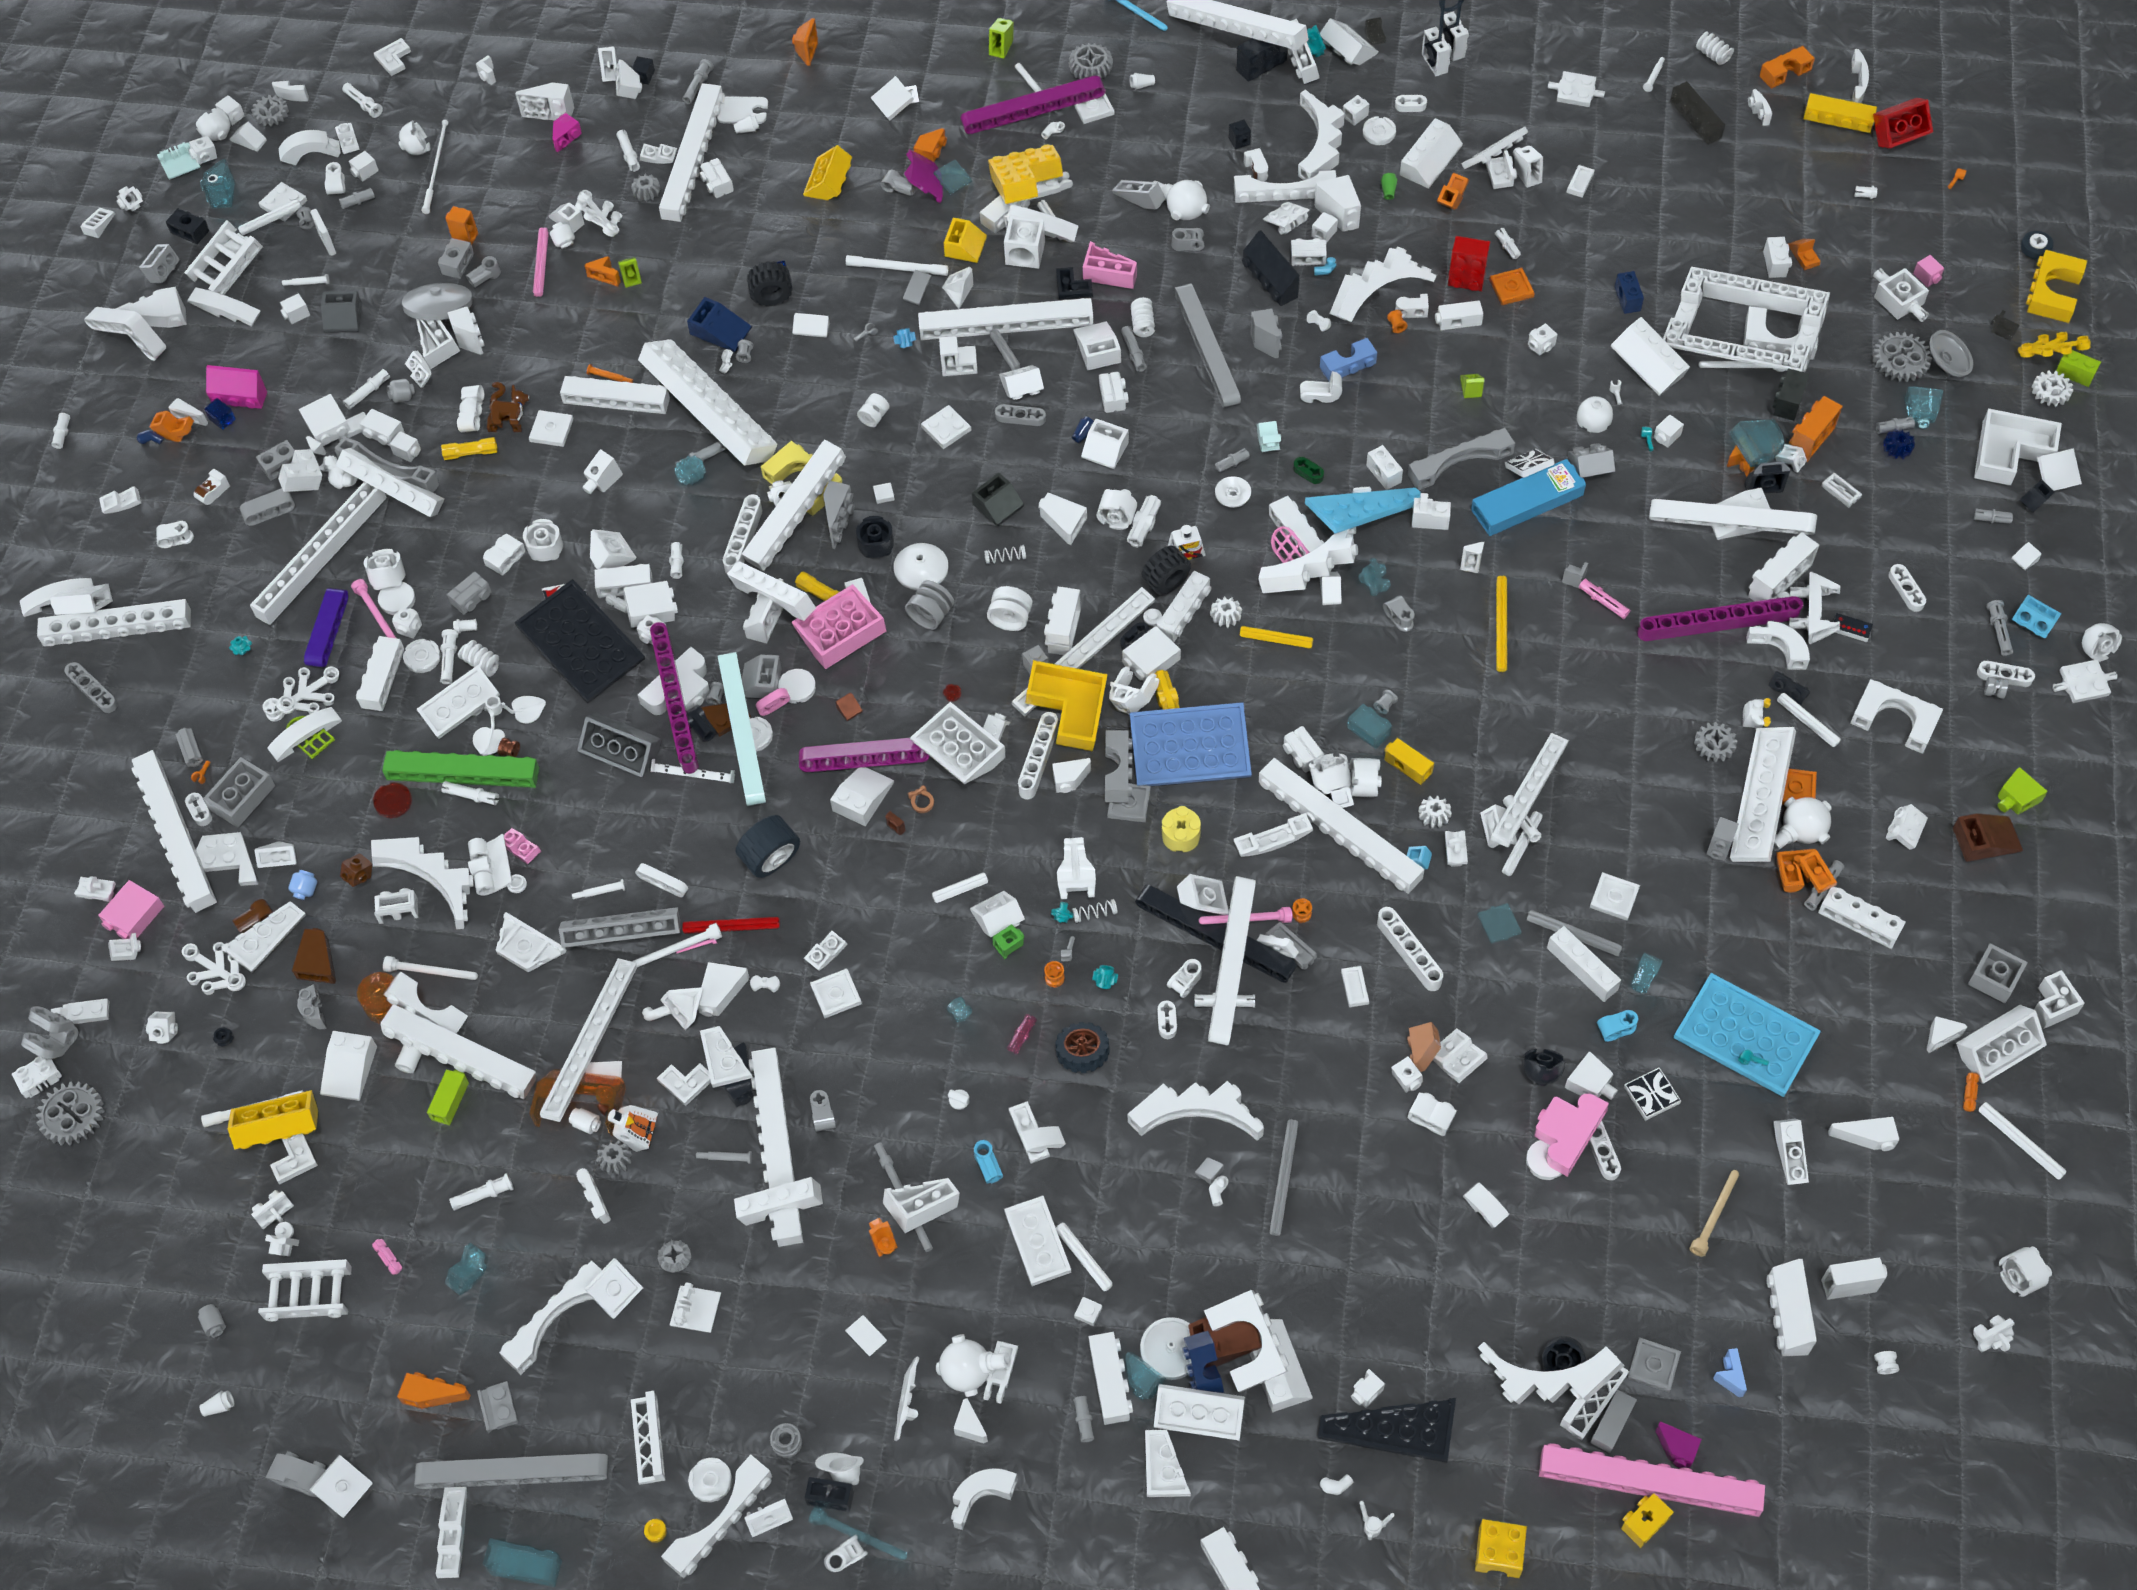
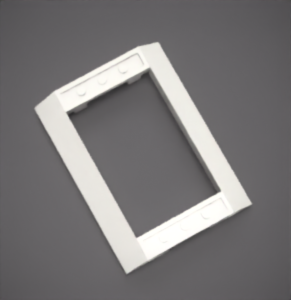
M1691 267L1681 291V303L1675 318L1671 317L1663 340L1671 348L1786 371L1790 368L1806 372L1824 322L1830 292ZM1702 298H1713L1803 315L1802 327L1797 341H1793L1790 358L1789 354L1688 335Z

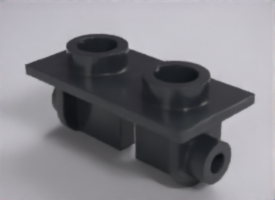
M1778 671L1775 672L1768 685L1781 694L1786 693L1799 705H1802L1805 697L1807 698L1811 692L1808 690V687L1805 688L1784 675L1783 672L1780 673Z

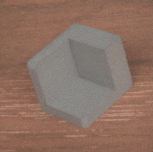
M1585 562L1582 569L1569 564L1568 568L1564 571L1562 582L1579 588L1580 583L1586 576L1589 563Z

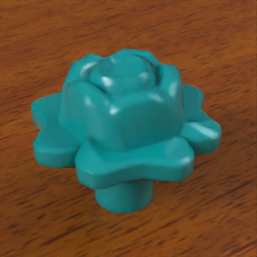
M238 636L230 642L229 649L233 651L234 655H244L247 651L251 650L252 642L248 640L247 636L243 638Z
M1060 902L1059 908L1051 910V914L1058 922L1067 923L1069 918H1073V913L1067 909L1068 903Z

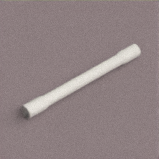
M846 256V266H864L912 272L918 270L933 275H948L947 265H929L863 258L860 256Z

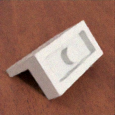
M1496 804L1480 813L1487 843L1491 848L1500 845L1490 840L1506 811L1505 808ZM1516 835L1511 842L1513 845L1517 843Z

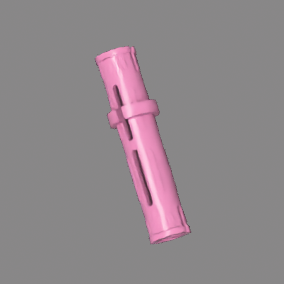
M1586 578L1580 583L1579 589L1585 591L1591 596L1592 600L1599 601L1623 620L1630 613V609L1605 593L1600 586H1595Z

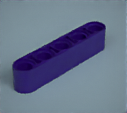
M326 589L305 651V665L326 667L348 602L347 590Z

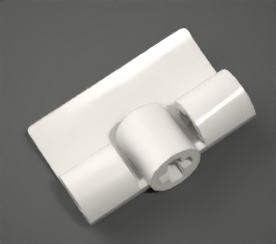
M501 834L487 843L482 838L471 839L468 842L471 859L468 862V866L474 878L476 893L481 896L489 895L511 884L512 877L504 835Z

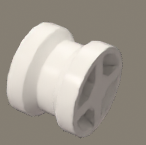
M270 698L264 702L263 710L270 721H279L284 717L285 713H281L277 709L278 699Z
M1884 1351L1874 1355L1875 1360L1878 1362V1374H1893L1899 1371V1365L1895 1361L1897 1358L1896 1352Z

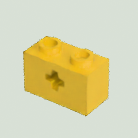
M1655 1493L1649 1498L1644 1496L1637 1504L1639 1508L1635 1512L1629 1511L1622 1519L1624 1524L1621 1529L1640 1548L1674 1513ZM1648 1516L1650 1519L1644 1522L1642 1518Z

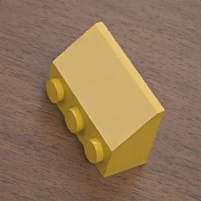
M838 145L818 156L803 195L823 200L837 197L841 193V186L846 180L845 175L851 167L852 156Z

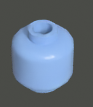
M299 870V873L297 872L292 875L288 889L294 893L293 897L304 900L305 897L313 896L317 879L313 873Z

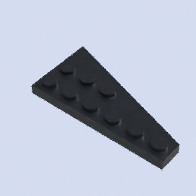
M1449 1398L1443 1401L1434 1400L1420 1404L1411 1403L1381 1407V1409L1375 1410L1365 1409L1352 1413L1342 1412L1321 1415L1318 1439L1447 1463L1456 1398Z

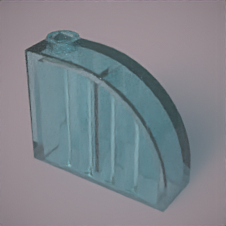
M1774 419L1740 421L1729 432L1750 467H1755L1760 463H1770L1784 448L1782 431Z

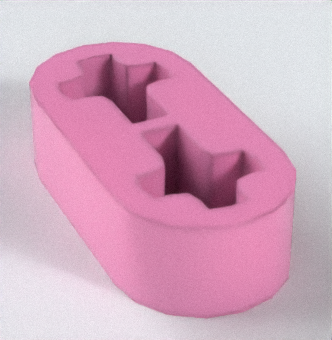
M779 688L756 703V708L760 715H768L788 703L790 696L785 688Z

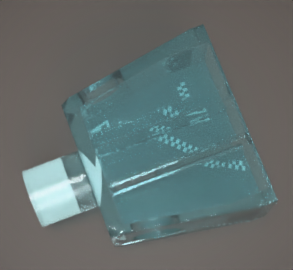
M1908 387L1905 395L1908 417H1913L1914 421H1918L1920 428H1927L1929 423L1935 422L1939 413L1943 390Z

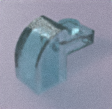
M472 1243L466 1245L461 1261L449 1268L445 1284L459 1295L471 1289L483 1276L487 1265L484 1264L486 1254Z

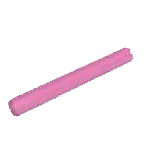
M546 227L540 228L538 232L533 286L535 297H541L544 289L549 233Z

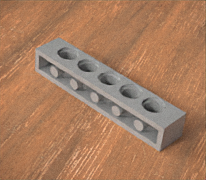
M676 907L564 921L559 926V934L563 948L680 933L681 922L679 909Z

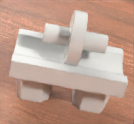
M1445 831L1447 864L1451 867L1467 864L1465 831Z
M94 876L89 878L80 877L79 886L74 894L76 897L110 902L114 895L115 882L97 879Z
M273 1191L268 1198L270 1200L264 1205L258 1203L252 1207L253 1213L251 1215L262 1229L266 1228L276 1219L280 1223L284 1220L281 1216L294 1206L283 1191Z
M279 1223L275 1228L276 1236L266 1235L265 1241L271 1242L270 1254L290 1256L292 1245L298 1246L299 1240L291 1239L294 1228L290 1223Z
M1997 1315L1990 1320L1991 1329L1987 1330L1981 1324L1975 1327L1973 1335L1978 1341V1349L1981 1352L1991 1347L1994 1350L2000 1348L2004 1352L2009 1350V1342L2013 1340L2012 1336L2014 1335L2012 1330L2014 1322L2012 1319L2009 1318L2005 1321L2001 1316Z

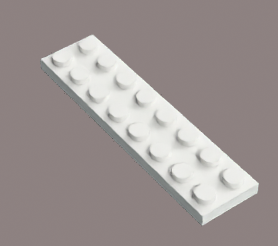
M1794 727L1756 728L1737 821L1739 825L1734 836L1730 855L1732 862L1771 861L1796 734Z

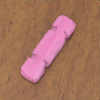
M377 1239L372 1244V1247L378 1252L386 1267L389 1266L388 1270L391 1274L397 1275L402 1270L401 1264L396 1262L397 1259L389 1247L386 1248L387 1245L384 1240Z

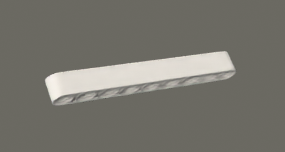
M1653 499L1651 501L1649 519L1663 522L1800 534L1802 532L1805 535H1814L1817 515L1805 512Z
M1235 877L1208 1042L1228 1045L1230 1041L1256 880Z

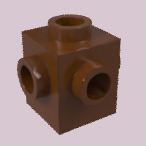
M359 853L342 862L340 877L352 887L364 883L371 878L373 863Z

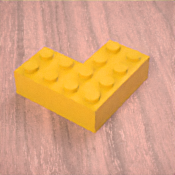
M1043 145L1037 149L1029 148L1024 152H1012L1007 156H995L988 160L991 179L1005 204L1038 197L1036 182L1063 176L1061 158L1053 145Z
M1033 660L1025 703L1062 710L1056 740L1057 745L1093 751L1107 674Z

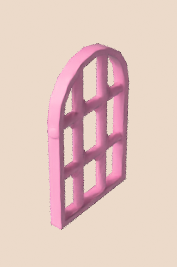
M1282 526L1274 531L1271 545L1282 563L1294 560L1292 558L1294 553L1302 557L1301 553L1297 550L1299 546L1303 548L1306 554L1310 553L1289 527ZM1282 529H1287L1290 533L1286 535ZM1279 531L1285 538L1283 542H1280L1276 537ZM1291 535L1298 542L1297 546H1294V544L1290 541L1289 538L1291 537ZM1275 541H1276V542L1278 543V545H1279V548H1278V549H1276V547H1275ZM1286 542L1294 549L1291 553H1288L1284 547ZM1280 550H1283L1288 556L1286 560L1279 553Z

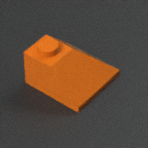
M813 18L801 25L792 38L796 53L807 66L811 65L818 45L816 22Z

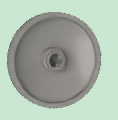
M434 283L420 286L409 291L402 299L405 314L419 320L448 319L447 312L464 307L469 309L473 303L471 291L462 285L454 283Z

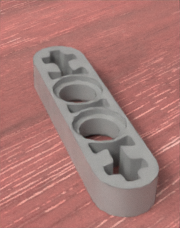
M72 662L65 667V674L69 680L105 713L115 711L118 705L113 695L79 663ZM73 670L77 671V672L79 673V675L76 676V674H75L74 672H72V671H73ZM90 679L87 685H81L83 680ZM95 690H101L99 695L92 696ZM105 699V700H106L108 703H110V704H109V705L105 704V703L103 702V700Z

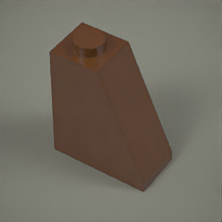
M318 928L304 929L292 968V972L297 979L335 984L336 977L329 939L323 930Z

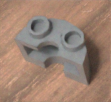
M313 984L302 989L299 992L297 1003L300 1014L310 1026L316 1027V1029H327L324 1015L319 1010L322 1007V1003L316 987Z

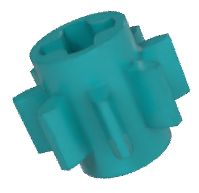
M1100 965L1099 969L1096 968V971L1093 972L1092 980L1096 981L1097 987L1110 989L1111 985L1117 983L1118 974L1114 973L1112 966Z

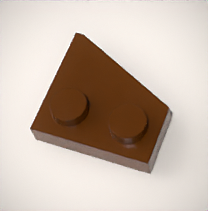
M727 703L701 707L707 720L716 730L719 737L732 730Z

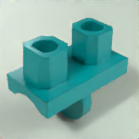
M1315 25L1307 29L1309 39L1307 44L1311 54L1319 57L1324 54L1326 47Z

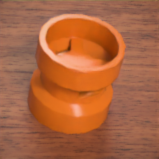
M1057 961L1047 963L1044 968L1045 982L1050 987L1061 986L1065 979L1063 965Z

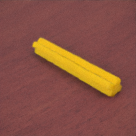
M1241 626L1240 629L1241 637L1305 648H1312L1313 645L1312 637Z

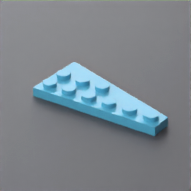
M1417 488L1306 497L1305 504L1336 534L1413 508L1414 498H1420L1421 492Z

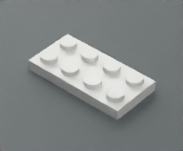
M477 665L417 708V711L437 738L440 739L482 709L488 696H500V694Z
M1044 1196L1004 1209L1031 1286L1071 1273L1070 1265Z
M1159 1384L1154 1428L1240 1440L1245 1397Z

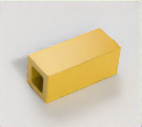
M1397 738L1393 743L1390 742L1386 746L1384 760L1418 784L1422 785L1433 773L1434 762Z

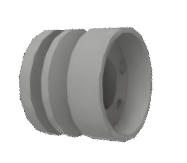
M926 580L917 589L916 595H913L908 601L905 610L909 617L917 624L933 630L938 627L944 615L954 605V599L943 586L934 581Z

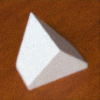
M968 267L949 275L942 287L958 309H960L973 287L972 268Z
M703 987L669 990L661 998L662 1003L685 1031L695 1021Z

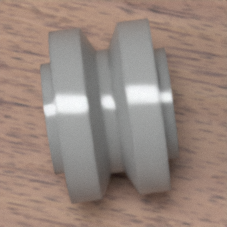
M783 1423L776 1426L771 1432L770 1443L778 1456L790 1458L800 1451L802 1438L799 1430L794 1425ZM783 1438H792L790 1443L781 1444Z

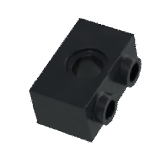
M177 208L166 220L170 233L197 245L209 232L206 220L201 216L191 214L187 210L184 211Z

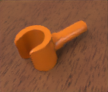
M1958 168L1948 188L1951 189L1958 179L1963 180L1967 170Z
M206 761L200 771H196L191 775V779L194 782L199 778L198 782L200 784L205 783L206 778L204 774L210 761Z

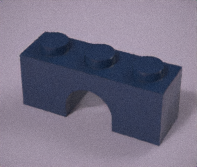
M1209 1331L1185 1337V1347H1182L1185 1360L1189 1362L1186 1365L1189 1378L1192 1377L1193 1380L1189 1382L1190 1388L1224 1393L1222 1379L1216 1365L1205 1367L1206 1364L1217 1360L1214 1342Z

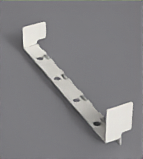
M652 759L651 772L734 783L735 770H731V774L724 773L725 775H720L723 772L700 769L691 774H684L682 767L666 765L669 766V768H666L664 764H655V759Z

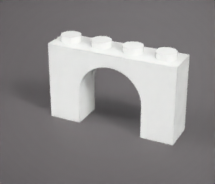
M1749 306L1745 322L1743 345L1789 354L1790 357L1793 341H1797L1802 327L1803 315L1800 319L1798 334L1792 338L1784 339L1772 335L1767 330L1765 324L1766 308ZM1818 338L1810 358L1811 360H1814L1817 351Z
M1870 679L1850 724L1869 731L1879 711L1886 708L1899 709L1905 712L1912 721V731L1905 747L1923 754L1943 709L1935 704L1922 701L1918 697L1910 696L1898 689H1893L1881 682Z
M1253 1290L1204 1310L1212 1331H1218L1236 1322L1247 1321L1252 1323L1261 1334L1262 1349L1258 1357L1252 1362L1230 1371L1238 1392L1245 1391L1288 1372L1287 1366H1289L1286 1355H1281L1278 1346L1281 1344L1277 1334H1272L1269 1326L1272 1325L1270 1317L1262 1311L1261 1306L1264 1304L1259 1293L1255 1294Z

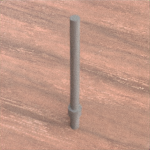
M881 1142L877 1143L874 1147L880 1157L879 1162L882 1168L886 1170L895 1189L903 1188L893 1167L894 1163L891 1156L887 1155ZM922 1225L915 1228L925 1252L931 1251L933 1247Z

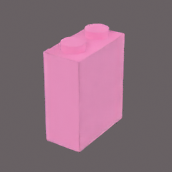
M128 880L98 916L103 921L101 923L103 927L109 931L115 930L116 934L122 939H130L131 933H136V938H138L164 908V905L159 897Z

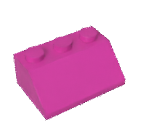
M211 365L206 367V393L212 404L262 409L267 390L258 370Z

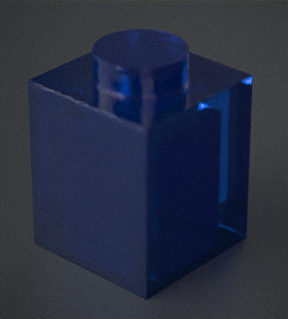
M218 398L204 408L208 419L222 430L236 419L232 409Z

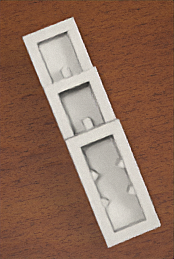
M1010 205L1007 222H1009L1010 216L1044 220L1045 235L1052 238L1058 237L1070 243L1075 241L1078 225L1032 209Z
M197 287L187 301L217 317L222 315L234 322L239 320L251 327L260 315V310L248 304Z
M466 1487L444 1488L439 1519L440 1534L437 1546L439 1554L436 1568L437 1578H457L460 1575L466 1518Z

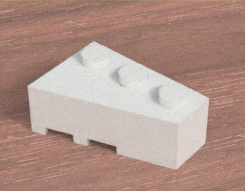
M416 319L421 337L423 357L430 369L460 352V349L441 320Z
M949 1178L923 1182V1185L918 1186L904 1185V1188L884 1189L883 1204L904 1233H907L957 1208L960 1193Z

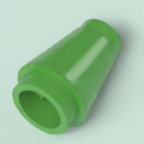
M1386 173L1381 178L1384 198L1387 200L1393 199L1398 179L1393 173Z

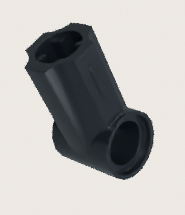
M699 705L689 709L687 715L690 728L694 729L702 741L708 742L713 739L716 730L707 720L703 709Z

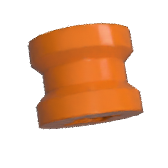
M1307 899L1296 900L1292 907V917L1299 923H1305L1311 918L1312 904Z

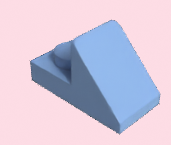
M1729 1349L1723 1358L1724 1368L1728 1371L1716 1372L1713 1379L1736 1396L1743 1397L1747 1388L1738 1349Z

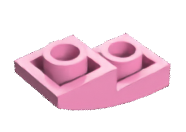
M513 828L504 835L506 849L526 864H529L541 852L537 845L526 840L523 834Z

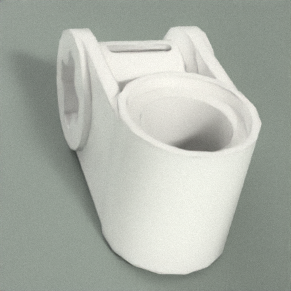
M337 162L329 163L326 166L325 189L327 195L345 193V176L341 172L340 164Z
M184 521L162 524L156 528L157 545L161 548L188 544L193 540L194 535L188 530V524Z
M1196 959L1187 960L1169 979L1167 987L1169 989L1173 988L1180 994L1181 998H1185L1201 979L1202 969L1200 962ZM1190 969L1197 970L1196 973H1189L1188 971Z
M857 1534L826 1555L824 1564L829 1571L839 1572L868 1554L858 1542ZM834 1555L839 1556L841 1560L838 1568H832L829 1563L830 1558Z

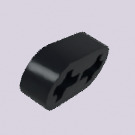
M1144 622L1136 623L1121 637V649L1124 650L1131 645H1126L1125 642L1130 643L1132 641L1134 643L1150 631L1149 626Z

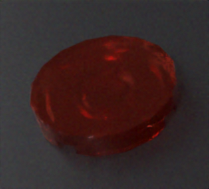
M396 782L381 786L373 797V804L377 813L382 817L390 819L405 814L410 809L412 803V796L408 788Z

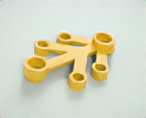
M2059 332L2056 334L2057 338L2049 342V335L2043 334L2039 335L2038 341L2034 343L2022 344L2018 348V353H2020L2021 357H2032L2035 354L2049 357L2053 355V351L2061 354L2072 353V346H2076V350L2090 349L2091 341L2088 336H2080L2076 341L2064 342L2068 340V333Z

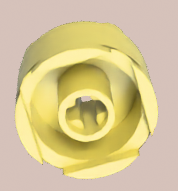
M1179 806L1170 810L1162 820V839L1165 846L1175 852H1188L1198 845L1201 833V822L1198 815L1185 806Z

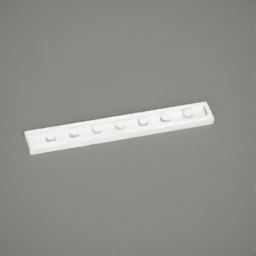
M1553 733L1550 734L1492 833L1490 840L1509 847L1568 745L1569 740Z

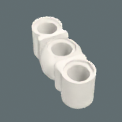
M481 385L466 386L461 390L462 402L460 403L457 427L460 432L478 431L480 429L479 416L482 413L481 405L484 400V390Z

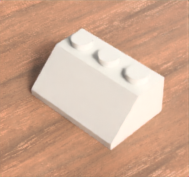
M1330 18L1320 32L1323 42L1328 46H1333V51L1340 56L1343 55L1345 57L1344 60L1350 65L1353 63L1361 65L1379 52L1347 24Z
M758 593L756 604L752 605L750 616L743 625L746 638L767 644L783 607L765 595Z

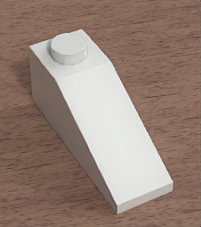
M1893 1117L1834 1123L1828 1130L1829 1136L1873 1150H1892L1899 1141Z

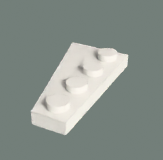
M1526 127L1514 131L1484 151L1474 155L1473 158L1461 163L1462 166L1466 169L1481 161L1483 164L1490 161L1492 155L1495 157L1502 153L1501 149L1506 150L1513 146L1512 142L1515 144L1523 140V135L1528 133Z
M290 901L263 921L253 925L245 933L235 937L236 939L221 946V949L253 973L306 914Z

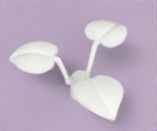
M488 696L485 700V706L472 716L479 715L482 710L488 711L491 717V729L482 727L474 733V747L482 756L498 752V745L505 735L502 730L495 729L494 716L499 715L502 712V708L511 714H515L517 721L528 724L540 717L546 701L534 696H521L512 702V710L504 702L501 703L498 696Z

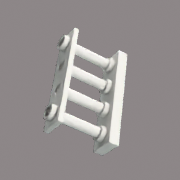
M226 220L184 273L194 282L200 278L208 283L210 291L225 295L263 246L251 235L247 240L235 233L237 229ZM230 238L242 245L237 253L224 246ZM219 251L231 258L226 267L214 260ZM209 264L221 272L215 280L203 273Z
M346 1259L263 1264L262 1273L271 1281L268 1308H259L258 1313L266 1321H277L280 1318L314 1316L338 1318L341 1315H347L348 1309L343 1303L340 1304L341 1282L344 1275H351V1265ZM323 1276H332L331 1304L319 1305L321 1278ZM303 1277L312 1278L311 1301L308 1306H298L300 1280ZM290 1278L292 1280L289 1307H277L279 1281Z

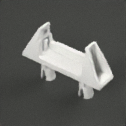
M1810 572L1809 585L1807 587H1790V597L1796 596L1809 600V616L1807 618H1790L1789 627L1792 629H1807L1809 631V644L1840 630V622L1820 620L1822 596L1830 595L1831 593L1840 594V585L1813 572Z

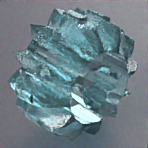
M695 455L691 458L689 456L686 459L681 458V462H677V467L674 468L678 481L684 483L685 486L689 483L693 485L694 482H699V479H703L706 473L703 461Z

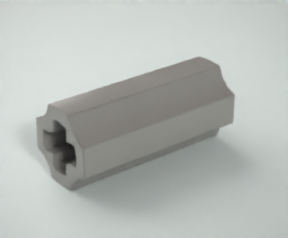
M180 729L176 737L187 767L199 766L203 759L192 729Z

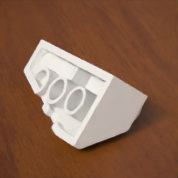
M176 287L154 291L153 295L147 298L143 296L139 298L138 302L127 303L116 308L118 310L137 312L149 326L171 328L187 325L186 309Z

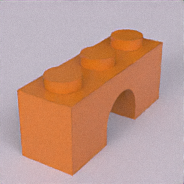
M1801 46L1762 64L1759 77L1772 89L1785 83L1788 70L1793 71L1797 76L1811 71L1815 58L1804 46Z

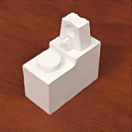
M1421 493L1420 498H1414L1412 527L1448 530L1451 502L1433 501V499H1428V494Z

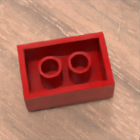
M1914 98L1873 114L1879 147L1892 148L1933 132L1928 99Z
M1461 236L1455 237L1448 286L1482 292L1490 241Z

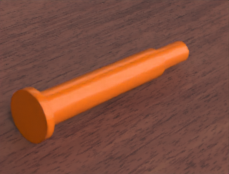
M591 364L588 365V375L594 374L619 382L633 383V379L595 368Z

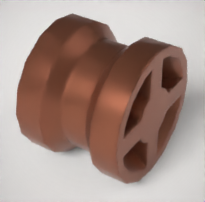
M506 737L502 738L498 745V755L501 756L507 755L516 758L520 750V743L518 741L512 742Z

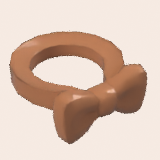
M924 785L908 793L912 808L916 812L926 813L933 808V796L927 792ZM922 794L928 797L930 804L925 808L917 807L915 804L917 795Z

